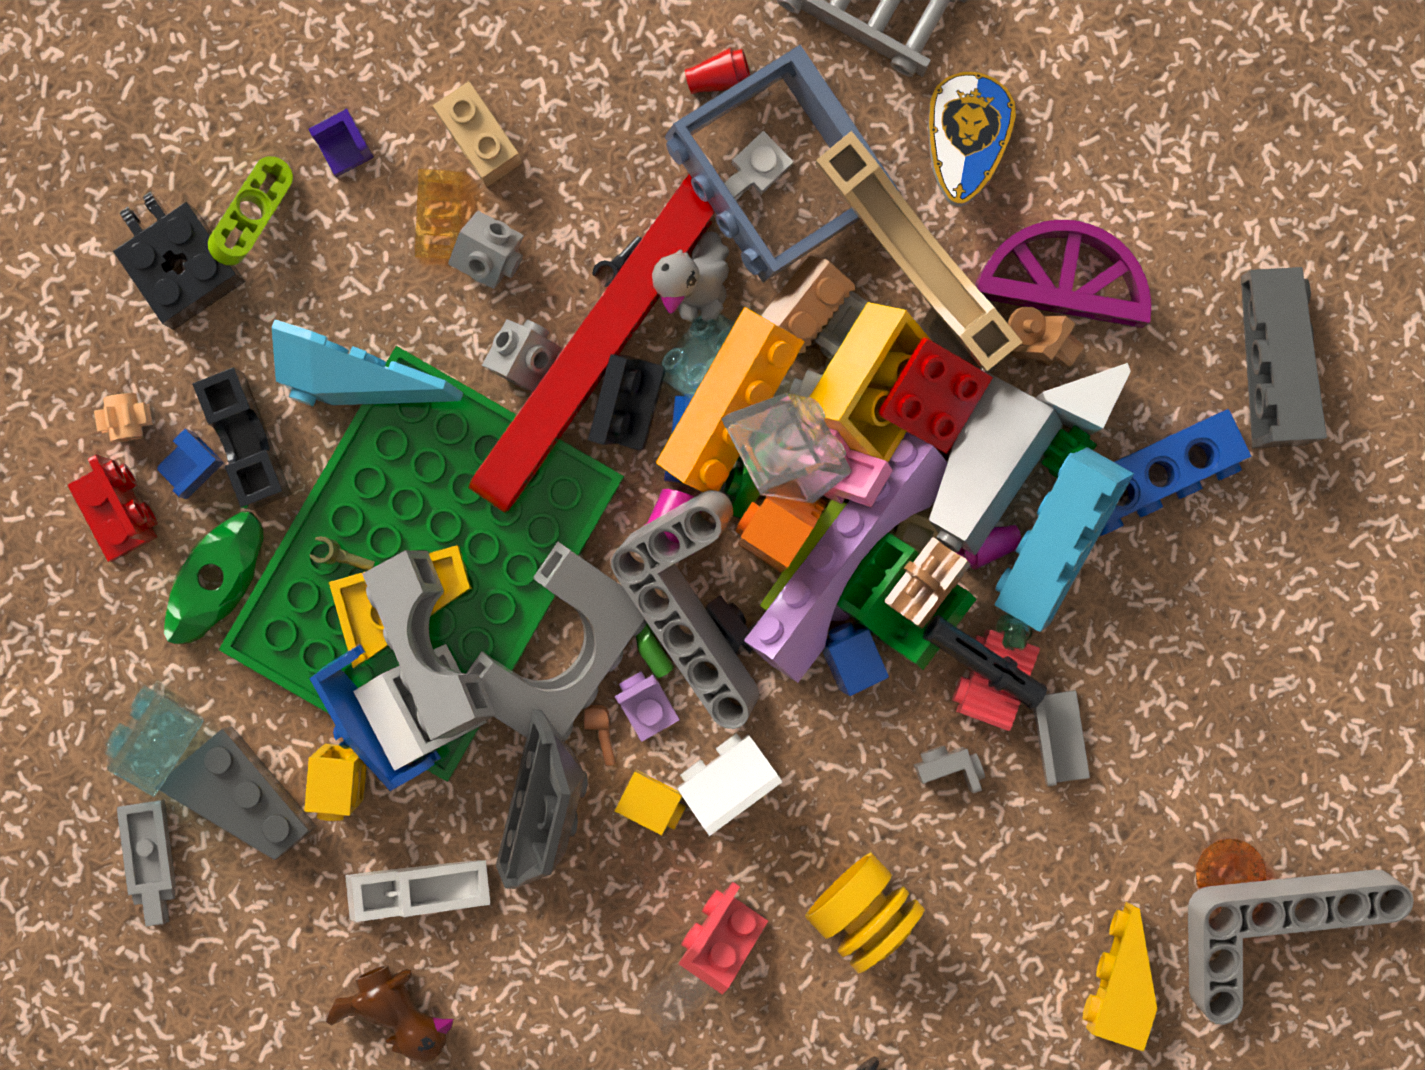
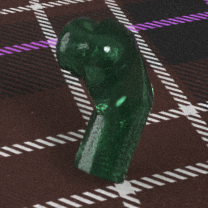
M1010 614L1001 616L997 620L995 627L998 633L1004 635L1002 639L1003 647L1013 651L1014 649L1023 650L1033 633L1032 627Z

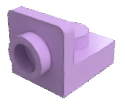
M641 671L619 684L623 692L616 695L615 698L624 710L641 742L680 720L654 674L645 678Z

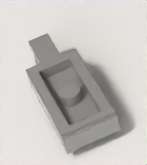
M165 800L117 807L128 895H132L134 905L143 904L145 927L165 924L169 922L167 900L175 899L174 888H176Z

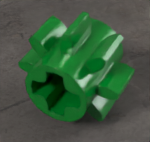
M1076 425L1073 426L1069 433L1060 429L1043 455L1046 458L1042 461V464L1049 469L1050 474L1058 479V472L1070 453L1074 454L1087 447L1094 450L1097 444L1090 440L1089 434Z

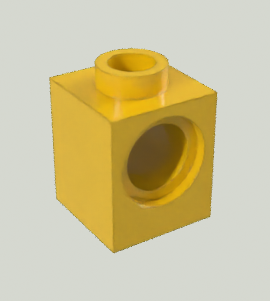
M636 769L615 812L662 835L667 826L673 830L676 828L686 806L679 803L682 795L678 790Z

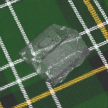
M786 392L731 412L721 419L760 495L814 503L852 472L844 457L846 455L844 446L832 435L824 420L826 418L825 411L811 397Z

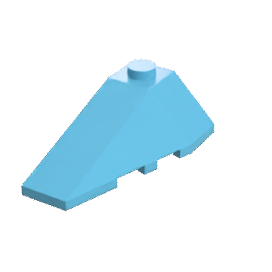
M276 319L271 327L276 382L290 389L289 398L313 407L316 400L330 405L461 401L463 396L462 391L443 379L391 361L389 367H386L384 360L352 346L348 354V349L328 341L326 336Z

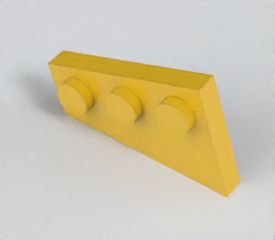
M458 545L429 553L445 591L434 605L430 616L471 589L460 546ZM362 573L329 582L348 651L359 644L366 651L351 662L353 668L358 667L388 646L383 636L384 626L378 611L368 600L366 594L367 584Z

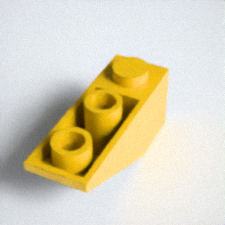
M1126 902L1123 911L1116 910L1112 918L1109 934L1115 936L1110 953L1103 952L1099 959L1096 977L1100 978L1101 982L1096 996L1090 994L1087 998L1083 1010V1020L1088 1021L1086 1029L1092 1035L1144 1052L1157 1012V1004L1140 908Z

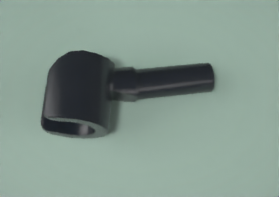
M637 236L612 261L604 260L598 262L593 268V276L596 277L603 267L610 266L613 269L614 275L604 286L608 287L642 238Z

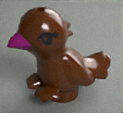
M388 965L375 968L355 978L359 992L354 996L337 998L332 1008L326 1014V1022L330 1025H334L348 1016H360L375 1025L393 1029L395 1035L385 1040L386 1043L393 1045L392 1051L403 1054L408 1059L420 1063L432 1061L442 1052L446 1043V1034L452 1028L454 1019L431 1017L416 1009L408 990L404 986L411 978V970L405 969L392 975Z

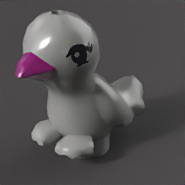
M706 232L700 237L692 251V259L688 253H683V250H679L675 254L661 258L654 266L652 272L653 287L661 296L668 313L672 314L678 307L681 318L692 322L697 318L699 309L702 320L709 321L710 319H717L719 313L724 309L723 303L726 299V288L722 283L729 273L728 263L724 261L729 255V249L722 244L721 238L717 233Z

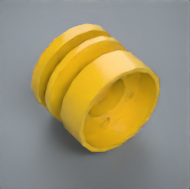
M871 852L848 868L814 902L805 915L806 919L825 939L838 934L843 929L847 932L837 950L842 957L850 955L857 950L850 961V965L858 974L891 955L908 938L912 928L925 911L924 907L916 899L901 907L909 895L908 890L904 886L886 896L882 893L889 883L892 874Z

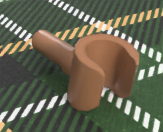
M590 705L585 708L584 729L599 730L598 739L605 766L614 765L616 761L609 737V711L603 705Z

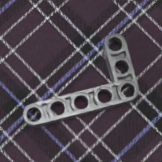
M709 490L631 533L613 554L611 568L713 720L724 728L736 729L746 723L759 699V689L675 564L713 543L731 521L733 506L730 499L719 491ZM700 511L710 513L716 523L706 521L701 516ZM664 531L673 533L680 543L670 541ZM630 552L639 554L644 563L636 561ZM654 588L664 591L669 599L660 597ZM679 625L688 627L693 635L685 633ZM704 661L712 663L717 670L708 668ZM728 697L738 700L742 706L733 704Z
M1376 869L1201 888L1192 895L1188 905L1190 998L1210 1021L1221 1025L1231 1023L1238 1018L1243 1007V938L1401 921L1412 910L1413 895L1406 886L1389 873ZM1389 890L1388 896L1380 901L1383 894ZM1348 894L1345 902L1338 906L1340 899ZM1302 899H1306L1304 905L1300 909L1295 910L1297 904ZM1261 903H1264L1262 909L1258 913L1252 915V912L1255 909V907ZM1221 907L1219 914L1215 918L1209 919L1212 911ZM1221 950L1220 955L1215 960L1209 961L1213 953ZM1221 992V995L1217 1000H1215L1214 1002H1210V1000L1216 993Z

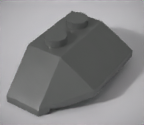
M533 710L496 862V868L505 889H515L552 874L566 853L570 836H574L577 831L578 815L576 810L579 798H583L587 791L588 777L586 771H583L574 752L542 710Z

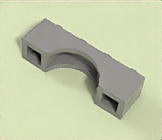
M405 550L362 573L367 584L366 594L368 600L378 611L384 626V639L388 646L394 650L401 667L400 677L402 683L412 694L418 709V722L421 728L428 733L430 740L454 737L495 716L496 714L479 674H464L450 669L441 662L432 648L429 637L430 615L434 605L445 591L428 551Z

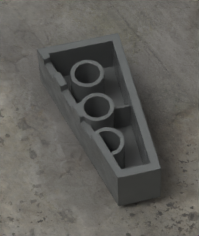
M1303 267L1249 270L1240 278L1252 449L1305 446L1327 439L1313 343L1314 332L1308 308L1311 297L1309 280L1307 278L1304 279Z

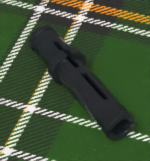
M941 615L934 616L926 626L922 636L924 640L931 642L958 662L987 679L989 687L995 691L1003 690L1025 704L1029 709H1035L1044 699L1047 686L1017 668L1018 664L1008 656L1002 658L976 639L946 621Z

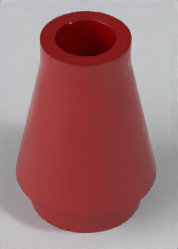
M730 47L694 67L685 69V76L690 93L696 94L700 92L726 91L749 77L750 70L744 50L738 49L733 51Z

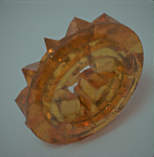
M1219 839L1209 847L1202 849V854L1194 866L1196 870V886L1201 889L1208 886L1225 885V878L1219 876L1213 870L1220 867L1227 868L1229 861H1232L1233 855L1235 869L1244 875H1248L1247 879L1240 878V880L1232 879L1231 884L1266 881L1265 863L1260 853L1247 842L1239 839Z

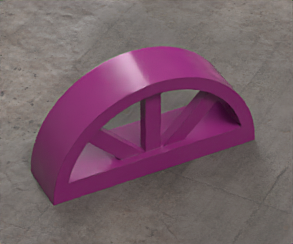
M1050 220L1033 224L1020 230L998 247L984 265L975 283L977 289L988 301L1021 307H1033L1037 310L1136 328H1144L1151 321L1150 289L1143 269L1136 257L1111 233L1081 221ZM1047 238L1067 239L1058 288L1052 283L1026 244ZM1081 242L1097 249L1113 262L1114 265L1078 290L1072 291ZM1013 252L1035 284L993 277V274L1000 262ZM1122 275L1127 284L1131 301L1094 294Z

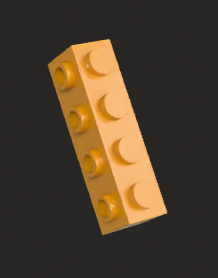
M744 307L656 463L684 484L701 492L709 490L719 491L805 341Z

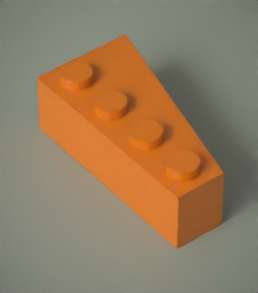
M784 473L762 505L758 506L752 502L739 521L735 531L741 535L738 545L782 573L789 567L806 541L828 501Z

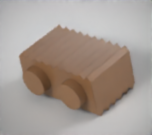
M809 255L761 316L805 341L798 352L805 353L806 346H811V339H817L816 332H822V325H828L827 319L833 318V312L839 311L838 305L844 304V298L850 297L849 291L855 290V284L827 259Z

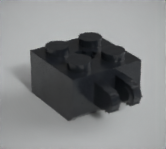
M150 191L143 196L144 204L157 221L145 229L138 215L129 207L120 211L121 217L134 237L116 248L113 252L161 323L175 330L246 281L235 265H224L212 257L208 249V239L212 232L194 207L185 202L170 213H167L156 196ZM177 260H187L182 264L186 269L181 274H177L172 270Z

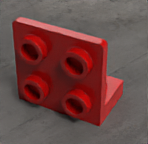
M922 338L878 413L887 421L947 454L993 377L928 338Z
M94 455L88 458L93 471L67 484L105 558L108 562H113L156 539L157 535L152 527L158 525V522L150 506L146 502L140 504L132 489L137 486V482L129 467L125 463L119 465L116 460Z

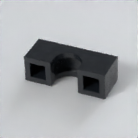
M233 367L192 383L207 423L214 428L224 447L228 459V465L225 466L240 507L252 511L292 495L245 373Z

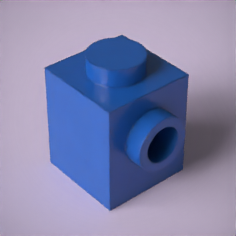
M849 622L839 625L828 632L829 638L826 639L825 648L822 652L840 691L848 696H852L889 678L869 629L858 624L853 626Z

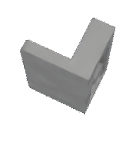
M1076 690L1046 694L1042 702L1034 709L1045 784L1050 787L1057 786L1058 782L1090 778Z

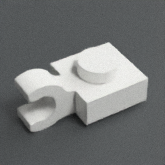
M762 131L732 160V165L739 172L732 175L724 184L736 201L752 185L762 195L793 165L794 161Z

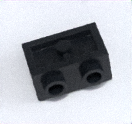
M610 354L588 440L602 445L619 444L636 450H644L666 368L662 365L628 355Z

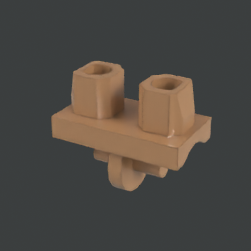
M1021 307L1016 309L1009 317L1008 325L1022 341L1018 347L1010 352L1016 359L1036 360L1043 366H1050L1056 361L1062 367H1071L1084 348V345L1070 334L1076 323L1067 316H1043L1039 310L1033 307Z
M932 537L914 562L909 561L903 569L906 573L884 602L922 629L937 612L938 607L950 591L959 583L971 564L968 560Z

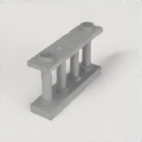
M776 0L786 10L796 14L803 10L892 60L890 65L893 69L908 77H912L914 73L921 77L924 76L931 60L920 53L949 2H955V0H931L906 45L883 33L901 0H881L868 24L845 12L851 0H831L830 3L825 0Z

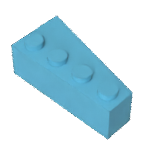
M1088 447L1074 454L1070 453L1058 472L1059 477L1052 491L1048 492L1038 508L1037 515L1039 516L1032 530H1028L1016 549V553L1019 556L1013 568L1008 567L999 579L995 590L1000 592L994 605L1039 632L1048 627L1134 473Z

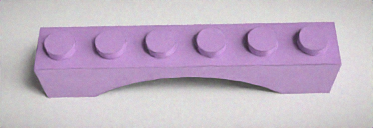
M906 432L888 462L893 471L872 507L851 500L848 502L744 641L768 664L797 683L801 680L825 648L828 628L836 604L861 560L891 529L913 514L930 508L936 500L948 463L933 445Z

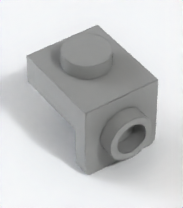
M853 291L849 292L850 297L844 298V304L838 307L839 311L834 313L828 325L815 339V342L822 346L821 352L830 360L834 358L867 304L865 299Z
M945 745L921 753L922 762L914 764L918 779L923 784L962 770L969 791L972 793L982 791L979 780L985 778L983 767L976 753L969 755L967 748L961 747L947 752Z

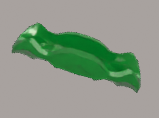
M242 511L235 514L208 532L190 551L187 560L175 576L169 596L164 625V635L168 642L184 645L200 639L216 623L229 615L244 596L254 578L256 560L264 539L262 525L253 513ZM208 564L220 567L224 575L223 583L215 590H207L199 582V573Z

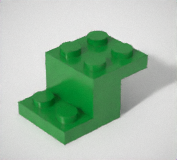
M888 532L861 560L848 580L836 606L858 625L869 629L872 636L924 670L940 649L922 637L928 623L921 629L884 602L906 573L903 569L909 561L914 562L919 553ZM957 584L938 607L934 616L941 615L946 621L956 627L977 599L968 590Z

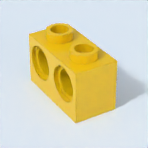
M325 743L309 757L305 812L317 813L316 818L320 820L341 821L344 820V815L350 816L364 800L367 765L352 749H344L337 744Z

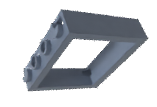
M801 45L673 123L665 135L667 140L666 146L670 156L677 164L684 165L692 177L691 184L697 196L702 201L709 202L717 214L716 221L720 230L726 237L734 239L742 251L741 258L745 267L753 275H758L763 283L859 221L860 218L850 208L774 258L692 137L693 134L783 79L829 148L852 131L896 187Z

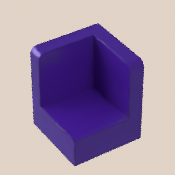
M348 109L308 129L335 177L374 158Z

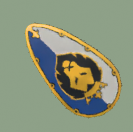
M960 72L948 76L936 86L929 104L928 133L933 172L946 200L956 207L967 205L988 185L1009 143L1016 118L1015 102L1008 89L995 78L980 72Z

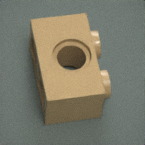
M469 81L432 105L439 119L486 187L522 164L518 151Z

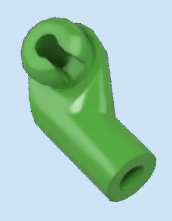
M647 623L644 629L636 635L637 649L655 677L660 678L667 675L674 668V664L657 641L655 633Z

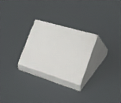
M1128 363L1044 391L1035 398L1055 408L1062 424L1070 428L1076 425L1087 434L1092 435L1104 428L1131 371Z

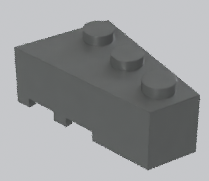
M233 727L222 728L154 786V788L274 860L285 855L317 827Z

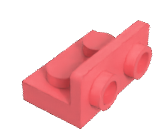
M734 882L723 893L716 889L702 909L707 918L702 926L696 922L685 936L681 945L687 950L678 963L722 995L730 987L768 923V920L734 898L740 888Z

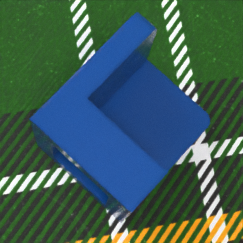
M185 428L173 440L178 447L158 465L157 470L174 487L173 492L178 497L188 499L224 462L195 432Z

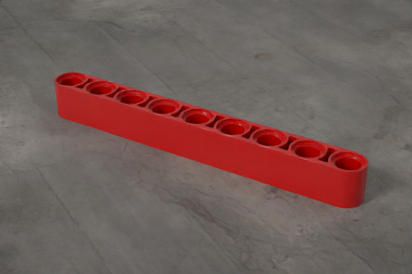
M690 174L678 187L473 476L468 488L502 512L506 513L513 506L605 376L610 354L619 355L660 298V295L653 287L652 272L656 263L661 258L675 254L679 250H683V253L686 252L690 255L700 237L711 225L712 221L710 219L715 211L708 201L704 202L697 196L691 184L692 177Z

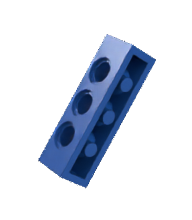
M1227 409L1115 461L1116 464L1131 471L1134 475L1127 486V502L1123 506L1116 505L1100 536L1124 526L1121 518L1134 511L1141 518L1163 508L1164 506L1160 499L1176 492L1178 499H1182L1203 489L1200 480L1215 474L1218 481L1243 470L1239 462L1252 456L1230 410ZM1193 445L1201 447L1206 453L1207 460L1202 469L1194 467L1189 461L1188 452ZM1153 464L1163 466L1167 472V482L1163 487L1155 486L1149 479V469Z

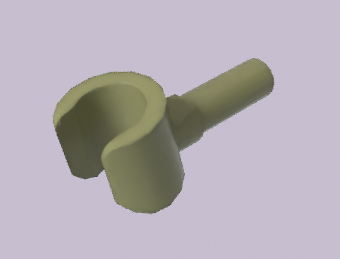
M321 536L315 538V540L329 545V553L325 558L310 554L311 559L317 563L331 565L335 562L346 563L367 571L374 567L375 561L342 550L338 542L333 539Z

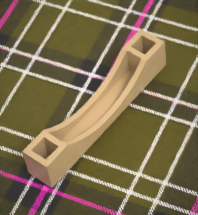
M852 131L816 160L815 164L982 370L988 371L1022 343L995 307L938 243L890 181L880 165Z

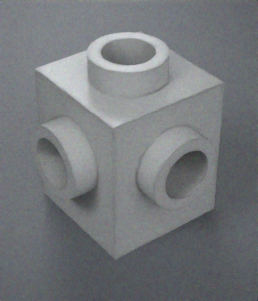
M478 210L459 232L448 264L469 275L475 281L495 289L505 275L512 278L523 258V255L518 253L524 235L511 229L504 222L495 220Z
M506 319L503 327L496 334L493 345L482 366L514 385L533 393L553 365L561 347L546 339L549 331L528 319H526L524 325Z

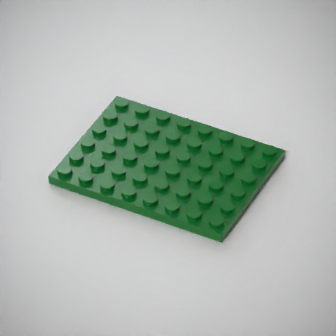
M395 346L386 362V367H389L391 361L443 379L463 392L461 401L362 404L221 644L219 651L328 713L309 678L327 664L348 652L329 582L363 573L367 570L346 563L335 562L334 564L326 565L313 561L310 554L325 558L329 553V545L315 540V538L321 536L333 539L338 542L342 550L375 561L374 567L405 550L428 551V553L458 545L460 546L471 589L430 616L429 637L432 648L434 650L446 644L460 672L464 674L468 672L481 651L513 671L556 597L555 594L534 580V575L557 542L578 556L581 554L622 483L624 476L559 439L513 506L506 513L502 512L470 490L468 486L479 467L517 414L402 348ZM387 646L358 667L353 668L352 663H350L341 670L359 688L379 675L400 665L394 650ZM481 726L436 749L441 759L435 761V764L427 769V771L449 782Z

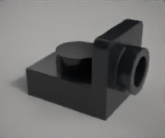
M721 595L706 605L705 609L736 655H739L744 650L749 654L755 652L744 640L758 622L748 629L745 625V616L741 610L732 602L727 604Z

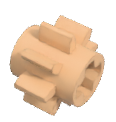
M136 393L104 397V409L94 411L97 432L109 433V439L112 443L142 439L144 437L142 427L153 425L150 404L145 405V402L138 403Z

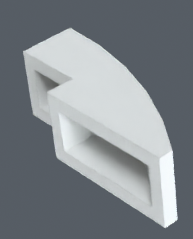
M486 860L345 875L349 917L354 922L395 916L408 917L490 905Z

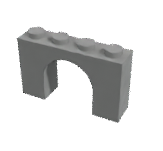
M557 542L533 579L573 606L578 612L583 624L584 640L575 662L565 672L554 678L530 680L517 675L481 651L466 674H479L496 714L495 718L527 737L533 710H542L566 741L572 732L573 722L580 711L591 705L597 696L598 685L607 672H612L619 665L623 657V649L632 636L638 635L644 629L647 622L623 586Z

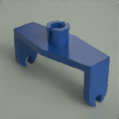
M359 644L327 664L309 679L335 724L333 730L335 740L342 737L343 741L339 745L344 749H352L387 789L392 791L435 764V761L441 759V756L434 750L413 763L394 771L353 692L358 689L357 686L341 670L366 652L362 645Z

